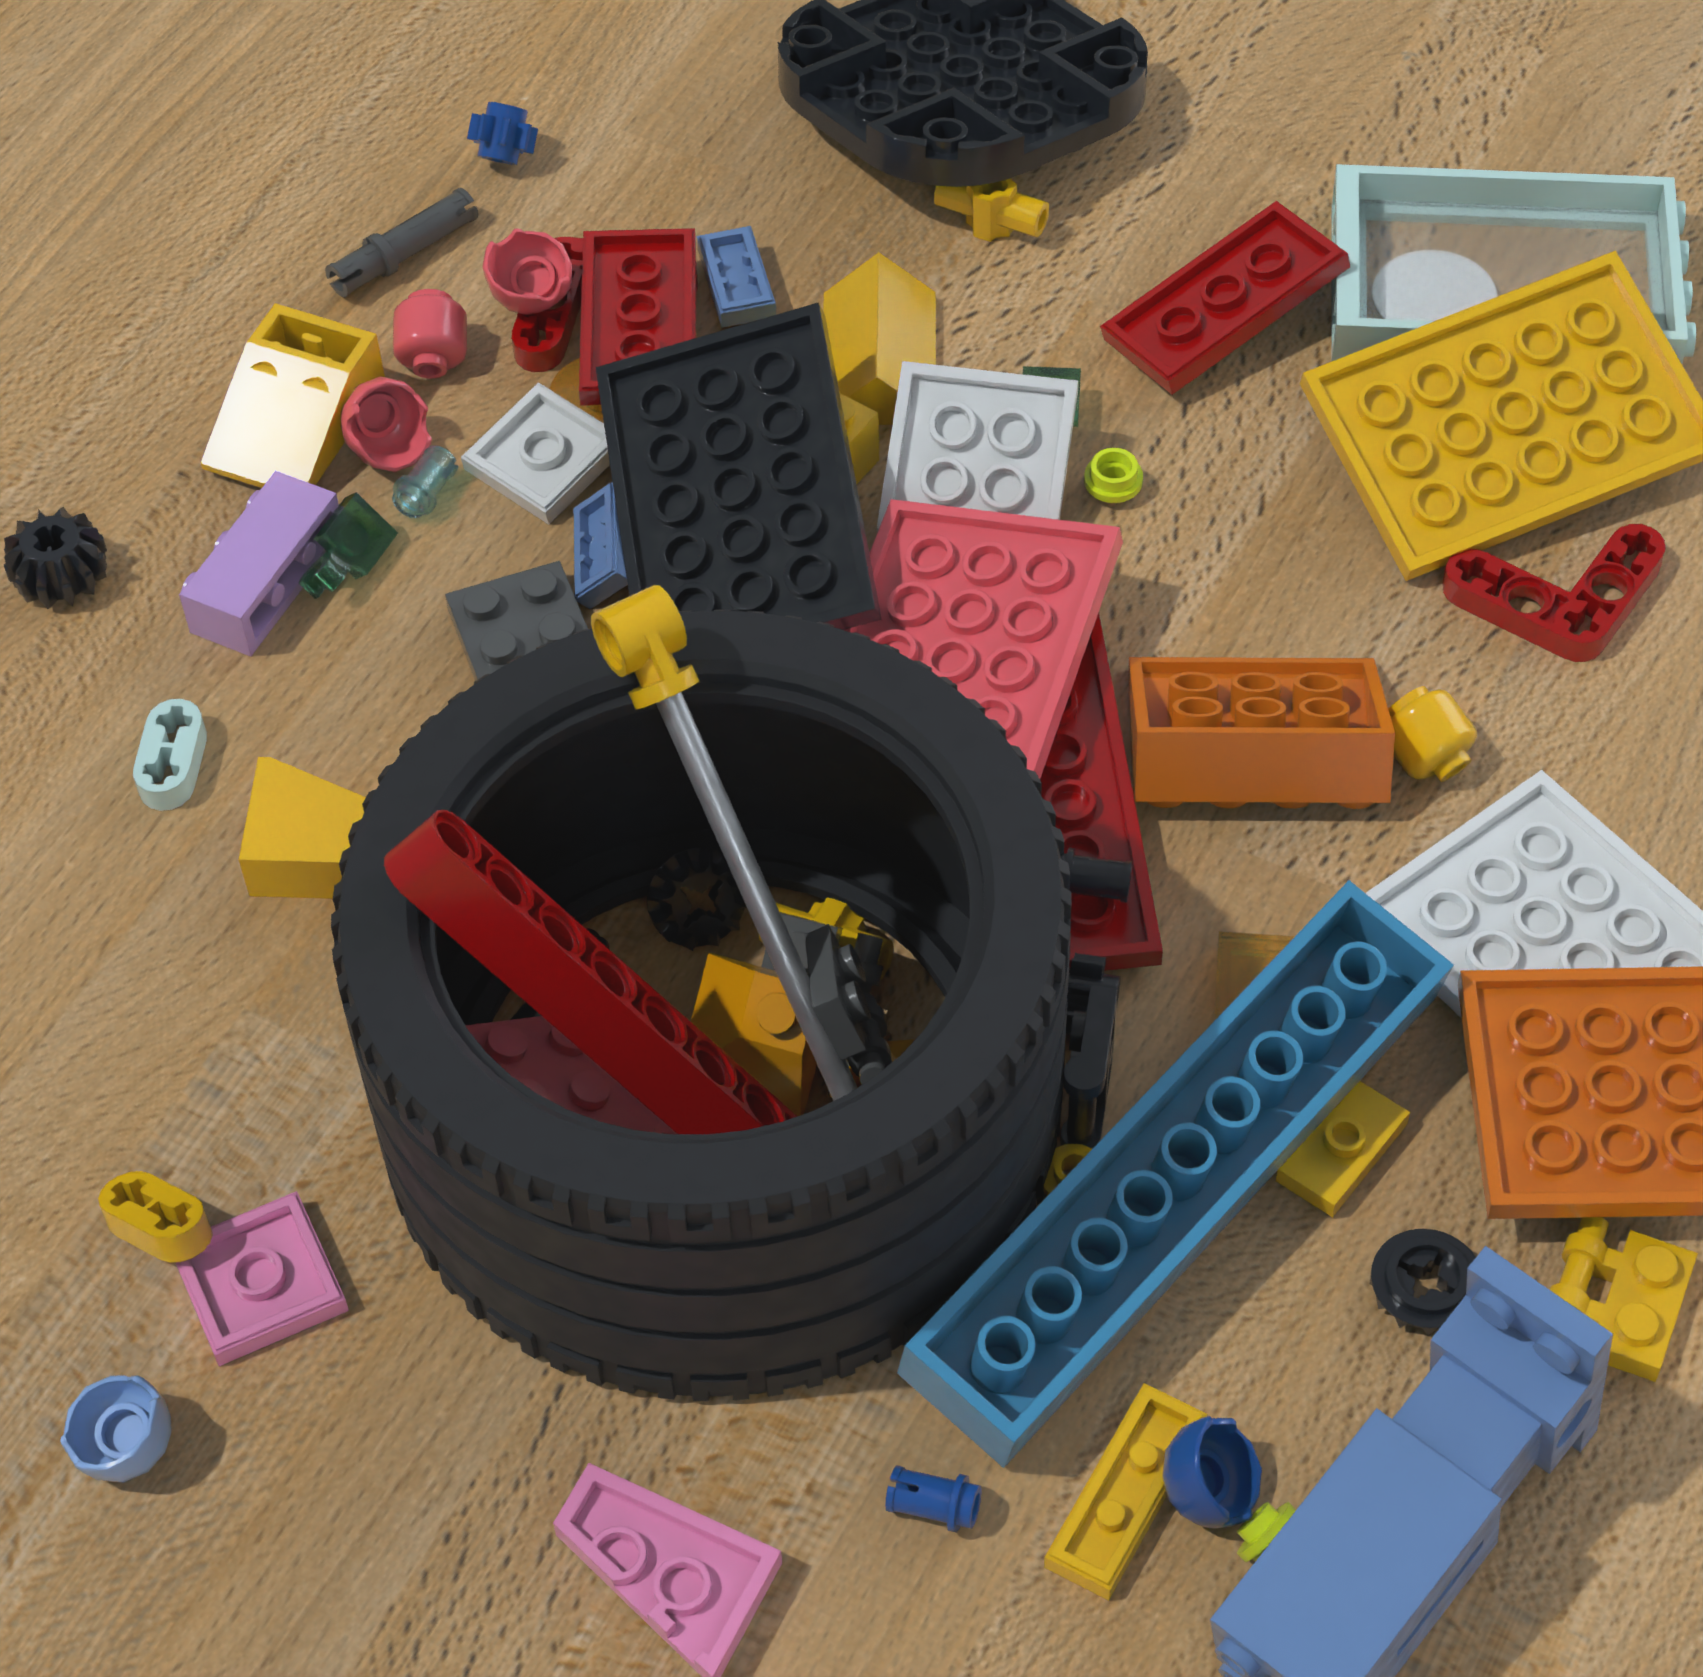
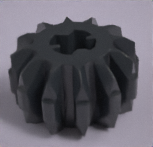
M62 507L53 516H46L38 509L35 521H17L16 534L4 538V559L6 562L4 568L8 580L13 582L14 588L18 589L19 594L24 597L27 603L39 599L49 609L57 600L64 599L73 606L75 595L79 593L94 595L95 581L107 577V558L105 555L107 548L102 534H99L98 529L93 527L92 522L88 520L85 513L71 516Z

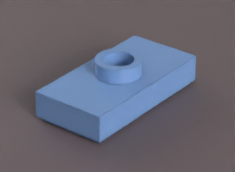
M751 226L696 236L698 253L721 328L749 323L776 315V302Z
M613 482L573 508L575 599L578 603L589 609H592L628 585Z

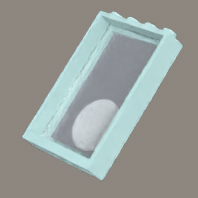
M1336 164L1331 204V241L1348 253L1350 268L1331 281V361L1616 250L1677 357L1683 363L1684 357H1692L1694 354L1696 324L1686 320V316L1691 311L1693 286L1692 281H1683V275L1686 274L1688 268L1689 242L1680 240L1679 235L1683 234L1685 226L1686 205L1685 201H1676L1675 177Z

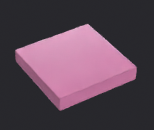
M297 1191L212 1226L213 1236L211 1242L202 1253L192 1259L175 1262L218 1366L349 1311L343 1292Z

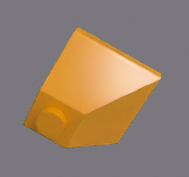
M708 953L691 1022L795 1115H803L817 1063L776 971Z

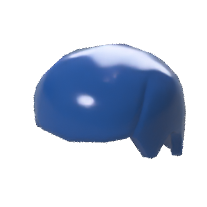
M1207 1416L1182 1427L1165 1449L1162 1478L1170 1503L1181 1516L1206 1528L1231 1527L1252 1518V1509L1260 1495L1262 1467L1252 1442L1237 1429L1236 1421L1233 1418H1211V1416Z

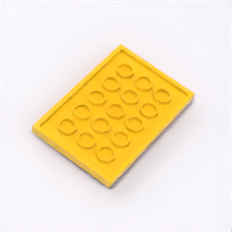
M1616 250L1303 372L1299 383L1405 581L1445 566L1452 555L1468 549L1485 550L1703 462V400Z

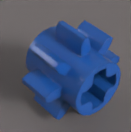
M488 102L486 114L472 113L467 139L479 144L477 157L498 163L517 165L520 153L533 154L538 128L526 124L528 111L507 104Z

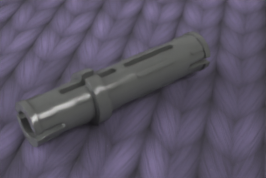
M457 188L452 194L382 235L373 233L364 238L362 247L337 262L326 266L325 273L327 279H331L336 275L339 277V279L330 283L331 287L338 295L345 298L352 291L379 275L388 277L398 271L399 263L466 223L476 220L478 218L477 206H473L468 210L464 208L466 205L474 202L473 198L463 188Z

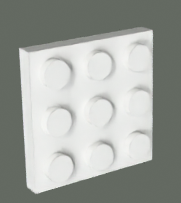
M902 361L877 532L891 499L1060 520L1078 395V381Z

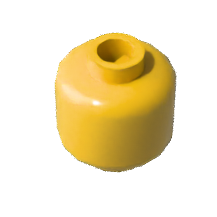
M1421 686L1410 691L1388 708L1395 731L1394 756L1410 777L1421 780L1436 775L1440 782H1445L1460 773L1471 763L1472 759L1466 752L1473 746L1477 738V730L1452 695L1447 691L1438 689L1429 692L1425 686Z

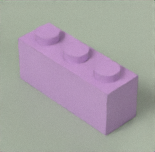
M275 470L261 490H256L250 496L245 510L233 526L218 537L214 550L198 571L191 573L186 578L179 596L190 633L251 657L345 533L337 494Z

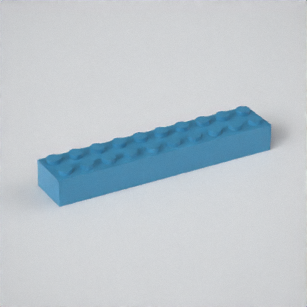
M1348 880L904 1347L897 1374L1004 1468L1434 1001L1454 964Z

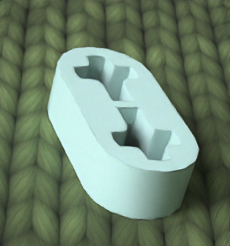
M184 699L166 700L154 707L146 719L133 767V778L142 802L151 809L159 811L175 809L188 801L194 791L207 741V731L199 708L191 701ZM177 725H186L179 727L174 743H170L167 734L174 733ZM166 766H171L174 776H167L163 784H154L162 781Z

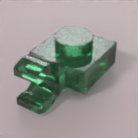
M357 492L345 497L314 537L326 552L306 570L298 583L314 599H317L325 588L330 592L334 591L344 580L348 572L355 579L367 575L397 536L398 532Z

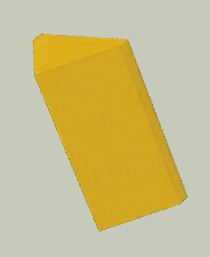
M878 252L824 292L823 312L826 317L839 393L878 412L879 425H893L902 361L936 365V292Z

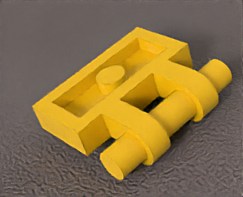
M1603 1217L1581 1218L1577 1232L1569 1234L1561 1254L1566 1264L1560 1281L1552 1285L1549 1290L1613 1333L1608 1366L1656 1382L1698 1253L1632 1230L1629 1232L1623 1252L1608 1248L1604 1242L1609 1227L1606 1219ZM1592 1276L1612 1283L1605 1304L1590 1299L1586 1293Z

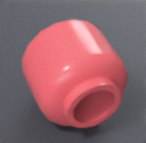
M437 289L417 290L395 308L393 317V354L401 365L413 370V373L419 377L434 379L444 376L447 370L456 368L465 360L467 352V314L463 307L453 300L448 293Z

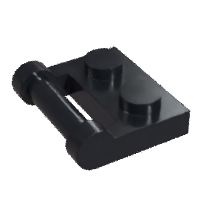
M1091 985L1087 1011L1074 1010L1069 1043L1071 1056L1065 1065L1063 1076L1064 1088L1067 1094H1069L1068 1120L1061 1128V1146L1081 1144L1093 1149L1102 1138L1113 1063L1118 988Z

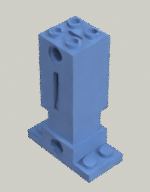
M1485 1246L1467 1268L1465 1297L1431 1339L1430 1372L1393 1419L1376 1408L1211 1617L1210 1622L1217 1659L1223 1663L1218 1669L1219 1673L1223 1677H1395L1498 1543L1501 1507L1534 1464L1550 1474L1571 1446L1581 1452L1596 1433L1613 1333Z

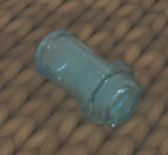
M437 445L429 446L408 475L399 477L395 481L392 501L399 512L410 518H419L422 515L430 514L437 505L436 496L458 470V465L454 464L457 460L450 451Z

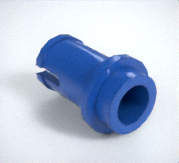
M898 1465L894 1467L890 1480L896 1482V1487L888 1486L886 1511L892 1513L900 1512L947 1523V1530L956 1533L960 1526L970 1529L974 1527L980 1508L982 1488L980 1485L970 1483L969 1476L959 1474L956 1480L907 1470L905 1467Z

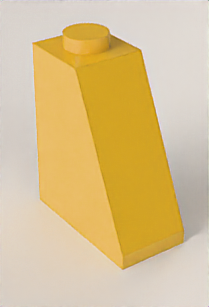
M258 757L238 859L249 896L333 899L334 885L342 879L339 867L341 855L344 850L350 847L348 834L352 824L363 817L362 803L366 797L272 757Z

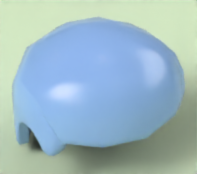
M125 1375L109 1376L86 1386L69 1407L64 1434L61 1436L60 1442L75 1468L96 1480L124 1483L149 1472L166 1452L171 1436V1416L165 1399L144 1378L138 1375L131 1377Z

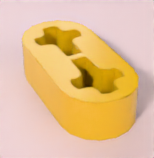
M135 1171L119 1175L110 1180L100 1191L98 1197L99 1206L109 1230L116 1237L159 1260L171 1263L192 1259L202 1253L211 1242L213 1233L202 1202L195 1196L150 1173Z

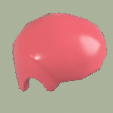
M516 228L499 243L491 241L486 247L483 261L485 279L493 297L509 311L524 315L540 313L557 304L569 291L570 284L572 283V262L564 245L547 233L524 232Z
M380 376L358 385L345 403L341 413L343 438L348 447L364 463L373 468L391 472L414 466L431 445L432 438L426 426V415L429 409L420 395L416 394L414 389L406 382Z

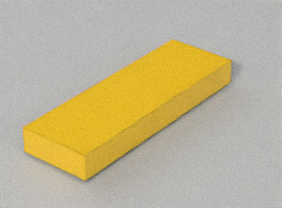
M1143 1383L1046 1553L1044 1568L1109 1601L1167 1497L1162 1478L1165 1449L1182 1427L1207 1417L1208 1414Z

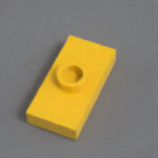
M1359 1081L1277 1170L1276 1182L1333 1218L1408 1125L1410 1112Z

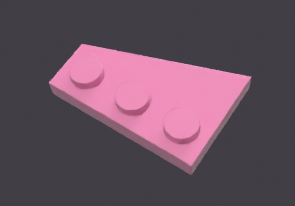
M591 1463L587 1464L553 1522L556 1536L702 1677L722 1676L782 1565V1553L780 1550Z

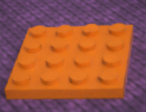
M1703 966L1461 970L1457 986L1487 1219L1703 1216Z

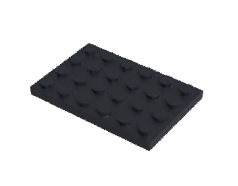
M819 302L596 367L629 596L653 585H659L669 594L678 611L764 612V614L801 617L802 620L815 623L823 622L834 625V628L841 630L881 620L826 317Z

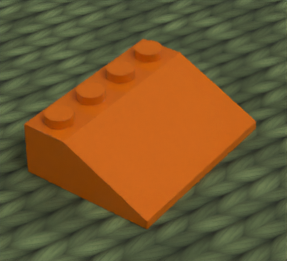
M1129 657L1131 757L1135 802H1147L1152 806L1160 808L1177 807L1183 802H1210L1221 808H1237L1245 805L1246 802H1273L1277 806L1290 809L1302 808L1309 805V803H1337L1342 807L1350 809L1367 808L1373 803H1390L1395 731L1374 658Z

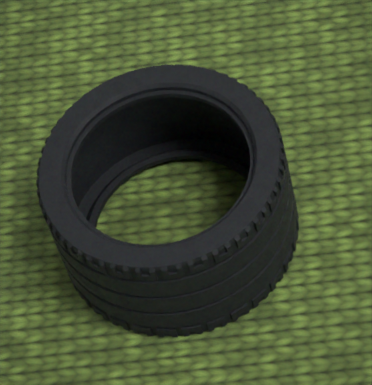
M691 610L679 611L686 630L687 646L672 655L678 668L693 665L699 682L682 691V694L767 885L807 893L824 900L828 897L848 904L854 913L863 916L908 949L929 972L945 996L942 1005L924 1031L897 1059L878 1075L849 1094L814 1111L780 1123L744 1131L716 1134H664L633 1130L603 1123L567 1110L538 1095L506 1072L485 1052L465 1025L493 1022L495 1015L511 989L404 897L393 885L384 867V857L437 810L450 811L463 819L581 925L621 904L647 896L654 874L673 855L683 850L697 847L712 848L722 852L656 703L641 709H635L629 696L630 691L640 686L635 673L620 677L611 670L597 646L592 629H584L555 642L543 644L526 655H519L506 662L507 665L499 668L492 674H485L476 680L474 685L468 690L459 692L448 701V705L437 715L430 716L420 726V732L416 736L408 738L400 747V755L395 762L385 766L378 776L379 786L377 789L368 792L362 803L363 817L352 824L348 834L350 847L344 850L341 855L339 867L342 879L334 885L333 902L336 911L331 914V930L334 938L332 955L338 989L397 1206L401 1216L405 1218L408 1232L413 1241L417 1242L422 1249L424 1259L431 1270L440 1272L442 1284L452 1295L458 1294L465 1300L467 1311L477 1320L484 1318L489 1320L491 1331L502 1339L511 1336L520 1343L522 1352L534 1359L544 1356L549 1359L551 1367L564 1373L572 1369L586 1375L588 1382L600 1386L605 1382L618 1385L619 1391L635 1394L639 1389L658 1393V1398L673 1400L676 1395L692 1396L693 1401H709L710 1396H733V1400L749 1399V1394L767 1392L768 1397L784 1394L783 1389L806 1385L808 1389L823 1385V1379L836 1375L842 1379L855 1374V1368L872 1360L880 1363L892 1357V1350L901 1345L905 1346L1036 1209V1198H1040L1044 1194V1183L1052 1163L1055 1148L1057 1147V1137H1059L1061 1124L1071 937L1069 863L1064 858L1062 832L1055 827V811L1051 802L1042 798V783L1035 771L1027 769L1026 756L1019 747L1008 743L1006 740V730L998 721L988 719L985 716V708L975 699H968L957 690V685L948 678L938 677L932 672L931 667L921 661L909 659L900 654L899 650L894 647L876 643L870 640V637L857 632L850 633L834 628V625L827 623H815L802 620L801 617L764 614V612L714 610L691 612Z

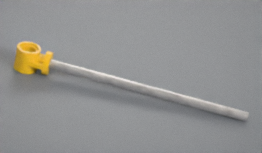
M653 585L594 612L591 616L594 638L603 658L611 670L618 676L624 677L633 672L635 673L640 686L629 692L635 709H641L656 703L833 1101L858 1087L846 1060H840L812 1008L809 977L682 694V691L697 684L699 679L693 665L678 668L672 655L687 646V635L681 615L669 594L661 586Z

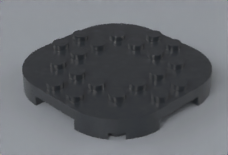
M812 0L792 13L782 26V40L778 42V81L782 96L793 110L874 168L903 180L926 185L976 186L1000 182L1028 171L1036 170L1046 163L1069 153L1079 151L1083 147L1104 139L1126 127L1135 119L1144 105L1148 49L1142 35L1124 18L1121 17L1102 25L1065 0H859L839 9L826 0Z

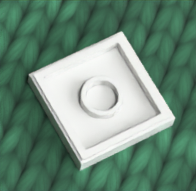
M539 382L461 456L464 470L548 525L610 465L604 423Z

